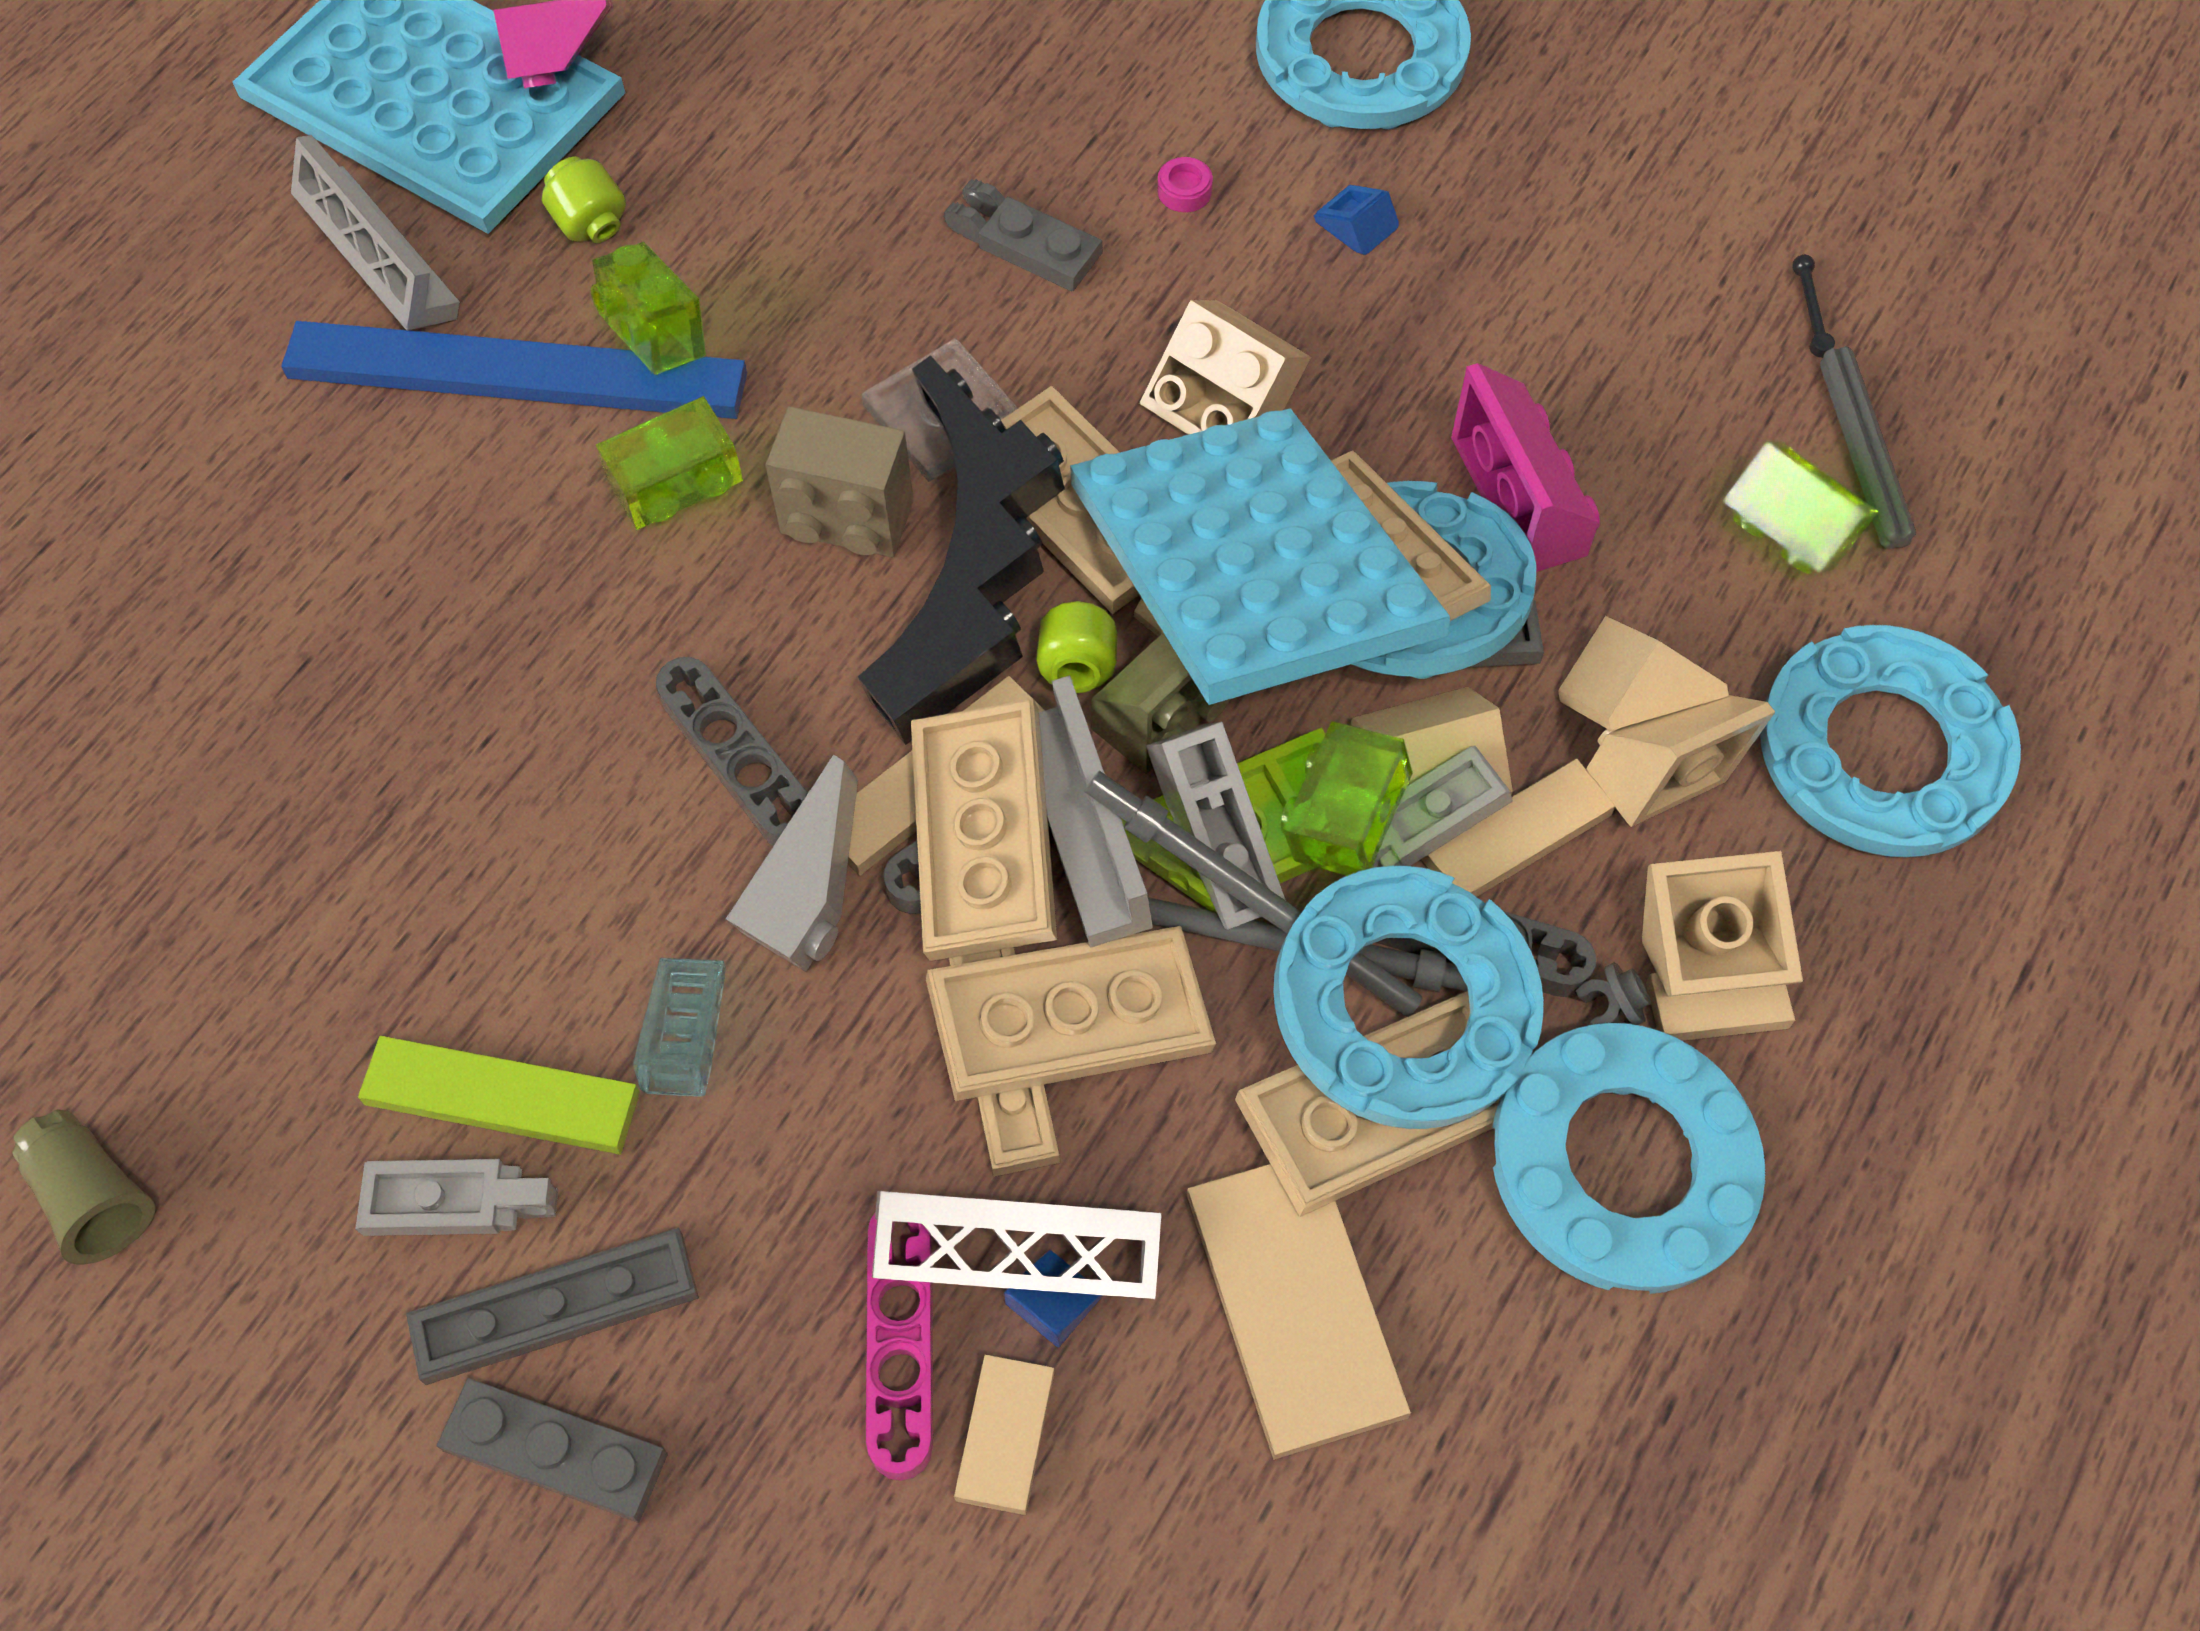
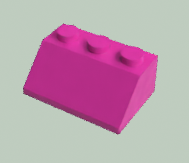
M1479 363L1467 366L1451 438L1480 495L1508 513L1524 531L1535 555L1536 572L1588 556L1596 530L1600 525L1599 512L1594 500L1589 495L1584 496L1576 482L1573 463L1568 452L1565 449H1559L1550 433L1549 420L1545 409L1541 404L1533 402L1524 383Z

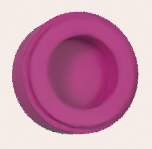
M1179 157L1166 162L1158 173L1157 192L1160 201L1169 209L1177 212H1193L1203 208L1209 202L1212 195L1213 176L1210 168L1204 162L1192 157Z

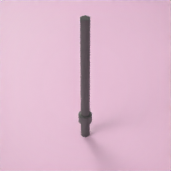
M1100 770L1084 792L1125 820L1124 828L1145 843L1152 839L1285 933H1289L1292 925L1302 913L1168 819L1166 816L1169 811L1147 795L1141 800ZM1359 952L1350 961L1346 975L1398 1012L1409 1017L1418 1008L1422 996Z
M1148 897L1152 925L1166 928L1181 926L1182 931L1279 952L1288 935L1274 924L1258 920H1252L1227 930L1215 911ZM1371 944L1365 946L1360 951L1361 954L1391 975L1414 980L1413 987L1440 992L1441 986L1468 991V987L1456 965L1451 961H1447V957L1440 952L1421 948L1420 955Z

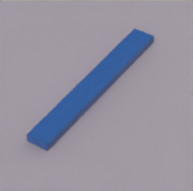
M307 321L295 322L281 365L287 379L731 419L738 418L747 377L745 360Z

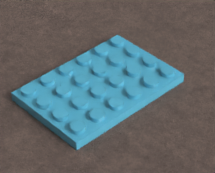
M319 0L232 81L239 97L303 133L312 135L323 144L487 234L500 223L548 171L625 94L622 77L579 55L568 70L554 72L556 84L524 88L522 77L508 79L494 11L474 0Z
M1291 408L1282 411H1269L1255 418L1228 425H1215L1207 428L1205 431L1170 440H1157L1147 446L1116 454H1104L1097 456L1093 460L1070 465L1072 487L1208 705L1449 636L1450 615Z

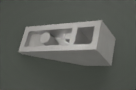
M1223 722L1203 724L1146 745L1166 804L1175 823L1285 900ZM1199 873L1225 929L1228 930L1262 917Z
M835 755L832 756L726 918L741 933L805 972L813 960L820 961L832 948L838 935L836 925L842 914L858 779L845 761Z

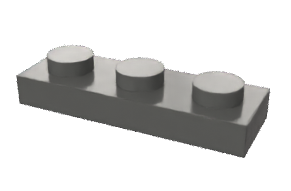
M467 1378L436 1445L445 1453L637 1523L641 1520L668 1456V1453L662 1447Z

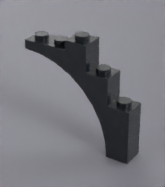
M931 355L913 367L912 371L922 400L946 432L953 450L958 479L955 526L944 566L924 606L894 645L858 676L871 704L905 745L912 741V720L948 714L1023 657L1015 635L1021 631V627L1003 602L1044 572L1038 548L1043 543L1037 531L1026 518L1065 489L1059 465L1064 460L1054 442L1045 433H1041L1036 437L1022 420L1006 429L992 409L987 407L981 411L971 400L973 393L970 387L955 369L952 368L946 373Z

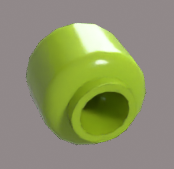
M576 156L568 157L555 164L548 171L544 178L545 186L541 200L548 213L569 240L584 242L592 239L594 243H601L616 234L621 226L619 219L624 213L626 199L600 162L588 158L580 159Z
M1081 601L1062 603L1050 609L1042 618L1038 630L1036 661L1040 674L1050 684L1054 680L1070 676L1076 693H1085L1105 684L1113 675L1117 662L1118 633L1114 619L1106 610L1092 603Z

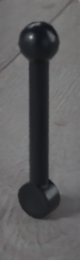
M1802 254L1794 259L1792 269L1801 278L1814 334L1809 349L1813 355L1823 358L1827 350L1834 348L1835 340L1833 336L1825 332L1812 278L1815 261L1811 256Z

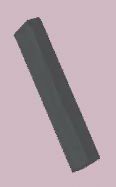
M679 1228L417 1309L406 1313L419 1380L423 1384L429 1385L699 1299L683 1234Z

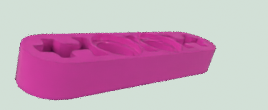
M874 1213L868 1228L866 1445L870 1460L877 1471L888 1479L902 1481L914 1478L924 1471L931 1460L933 1450V1282L872 1278L877 1225ZM892 1221L891 1233L894 1231L896 1221ZM907 1222L910 1232L919 1233V1236L907 1239L906 1262L909 1266H918L932 1254V1236L921 1223ZM890 1241L889 1264H895V1253ZM900 1285L908 1286L914 1289L920 1296L919 1308L915 1314L902 1321L891 1320L884 1316L880 1309L884 1294L893 1287ZM895 1355H909L920 1365V1374L916 1383L904 1391H892L885 1387L880 1381V1372L885 1361ZM921 1403L920 1412L906 1409L907 1432L910 1439L920 1440L919 1447L907 1449L905 1461L894 1462L890 1451L880 1448L881 1442L893 1439L894 1416L892 1410L879 1414V1405L883 1404L888 1407L902 1409Z

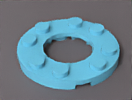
M1265 0L1258 17L1256 55L1262 74L1271 88L1286 103L1303 114L1317 119L1329 127L1394 129L1401 124L1427 115L1443 104L1454 93L1464 76L1471 43L1470 24L1459 0ZM1367 9L1383 12L1398 20L1411 34L1414 52L1412 58L1402 62L1395 73L1386 77L1385 73H1380L1377 79L1359 80L1349 78L1348 72H1342L1341 76L1331 71L1329 63L1324 58L1313 54L1310 40L1313 30L1325 18L1344 10Z
M1399 481L1387 483L1491 585V601L1451 620L1449 636L1353 663L1352 665L1382 674L1426 679L1434 675L1461 670L1490 658L1504 648L1518 634L1533 606L1536 586V561L1526 534L1508 513L1496 504L1471 492L1468 499L1450 493L1438 492L1437 483Z
M1864 625L1844 628L1841 635L1825 639L1816 644L1811 641L1789 659L1775 679L1765 702L1770 704L1775 713L1760 733L1764 761L1774 784L1786 802L1811 826L1826 836L1857 850L1890 857H1916L1940 853L1954 848L1971 839L1990 823L2008 799L2018 776L2021 760L2019 730L2010 705L2002 706L1995 693L1985 682L1988 674L1966 654L1938 638L1919 631L1889 625ZM1871 691L1900 694L1922 705L1939 722L1948 743L1947 767L1942 776L1934 783L1924 786L1920 791L1905 794L1898 791L1896 794L1874 791L1859 783V778H1851L1842 769L1839 756L1829 747L1827 742L1828 718L1833 709L1852 695Z
M1412 866L1375 867L1343 877L1326 887L1306 905L1292 925L1282 944L1274 973L1273 993L1278 1025L1292 1057L1302 1072L1321 1092L1346 1110L1376 1123L1406 1129H1429L1459 1123L1479 1114L1494 1104L1519 1078L1517 1075L1522 1073L1526 1067L1533 1049L1538 1044L1543 1022L1544 999L1539 971L1528 944L1513 921L1492 900L1489 899L1484 903L1470 892L1453 884L1454 877L1426 868ZM1385 938H1412L1437 948L1456 965L1468 987L1470 1015L1464 1034L1452 1048L1429 1058H1401L1388 1053L1380 1044L1368 1041L1357 1031L1354 1022L1345 1008L1343 980L1350 961L1365 946Z
M1627 1023L1593 1024L1573 1029L1548 1041L1530 1056L1524 1070L1516 1075L1519 1077L1517 1081L1500 1098L1495 1112L1492 1128L1495 1129L1496 1165L1493 1167L1498 1190L1509 1215L1520 1232L1536 1250L1559 1269L1590 1285L1610 1290L1612 1287L1649 1291L1650 1294L1679 1289L1696 1282L1715 1270L1735 1253L1750 1233L1759 1214L1765 1186V1159L1759 1131L1750 1109L1735 1085L1718 1066L1694 1047L1676 1037L1652 1028ZM1603 1093L1619 1095L1633 1093L1649 1098L1653 1104H1659L1674 1116L1684 1131L1683 1135L1688 1138L1692 1152L1690 1163L1692 1172L1691 1187L1678 1206L1661 1216L1632 1218L1607 1210L1585 1193L1571 1172L1565 1146L1569 1122L1581 1104Z

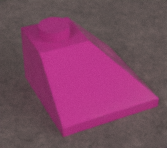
M556 0L493 10L508 79L522 77L524 88L556 84L554 72L569 69L613 8L612 0Z

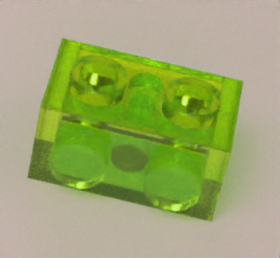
M645 242L619 247L610 254L592 260L596 284L591 286V296L598 313L654 375L706 356L699 298Z
M704 396L596 444L606 478L636 530L653 522L665 521L671 518L677 511L705 498L719 496L725 493L731 486L743 481L735 446Z
M1767 441L1723 500L1724 503L1736 511L1732 517L1736 524L1755 537L1762 538L1765 533L1784 546L1780 555L1792 566L1806 574H1810L1813 569L1819 573L1834 570L1879 512L1785 443Z
M1331 721L1322 743H1315L1308 754L1305 766L1306 778L1298 796H1291L1288 799L1282 813L1281 831L1286 837L1294 861L1346 876L1372 868L1413 774L1404 739Z

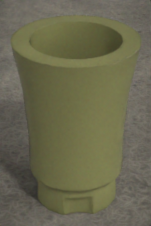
M57 1109L45 1116L33 1117L21 1126L13 1136L16 1144L12 1154L19 1163V1172L36 1196L51 1225L61 1255L67 1262L84 1265L105 1260L119 1253L138 1239L150 1225L155 1213L153 1200L122 1172L104 1151L92 1132L87 1127L82 1126L78 1119L69 1111Z

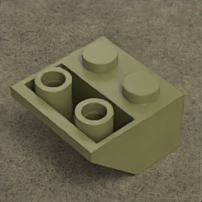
M1162 633L1091 699L1092 730L1147 774L1153 768L1146 745L1195 728L1203 719L1207 722L1213 721L1226 708L1230 699L1208 705L1165 634Z

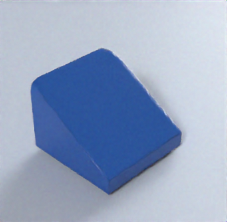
M1348 185L1314 215L1317 224L1352 250L1362 255L1372 251L1399 226L1389 191L1356 185Z
M1049 1250L1033 1264L1041 1275L1059 1276L1070 1266L1052 1250ZM1077 1272L1072 1278L1085 1277H1083L1080 1273ZM1007 1288L1004 1292L1005 1304L1057 1348L1064 1343L1103 1296Z

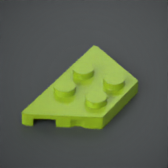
M1322 727L1237 763L1279 883H1283L1328 862L1329 824L1327 823L1328 784L1325 766L1326 734ZM1164 795L1153 799L1169 811ZM1169 811L1166 817L1175 823ZM1121 818L1122 824L1125 826L1126 821ZM1125 829L1136 860L1206 909L1217 912L1198 871L1152 839L1145 843Z

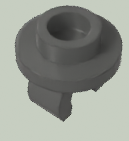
M1613 962L1604 968L1608 982L1601 979L1586 981L1576 990L1578 997L1586 1003L1594 1001L1600 996H1607L1609 999L1608 1010L1603 1015L1590 1021L1591 1025L1623 1023L1626 1017L1633 1025H1639L1646 1021L1643 1008L1650 1005L1651 1000L1641 978L1633 968L1623 972L1620 966Z

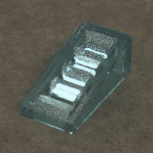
M660 958L633 1061L635 1074L642 1092L646 1094L696 1097L706 1094L712 1067L726 973L724 961ZM672 986L704 988L702 994L672 993ZM668 1011L698 1014L697 1016L668 1015ZM664 1037L692 1038L691 1042L664 1041Z

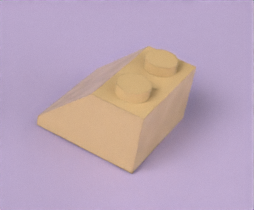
M1729 695V697L1612 731L1606 729L1598 738L1600 747L1586 770L1612 801L1629 826L1632 827L1725 783L1770 721L1775 711L1768 702Z

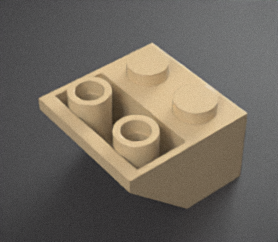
M1190 300L1139 404L1188 435L1205 431L1207 428L1215 425H1228L1255 418L1269 411H1282L1287 405L1311 357L1218 300Z

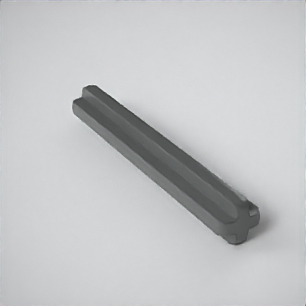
M1847 346L1839 349L1831 348L1824 353L1820 367L1880 543L1886 549L1906 547L1911 544L1912 538L1916 535V529L1855 354Z

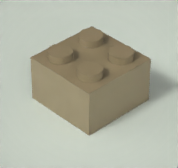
M788 406L765 464L780 533L789 535L793 539L804 543L819 541L846 547L860 555L879 554L894 558L914 501L905 430Z

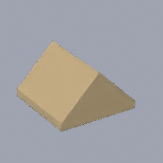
M1607 616L1604 617L1558 690L1561 703L1610 731L1729 697L1727 684L1662 642Z
M1469 687L1352 718V728L1382 802L1470 746H1476L1511 791L1512 796L1513 790L1500 709Z
M1781 851L1656 863L1648 866L1642 944L1668 997L1803 982Z

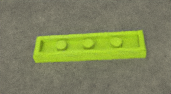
M379 1036L358 1098L365 1106L621 1155L640 1091L636 1084Z

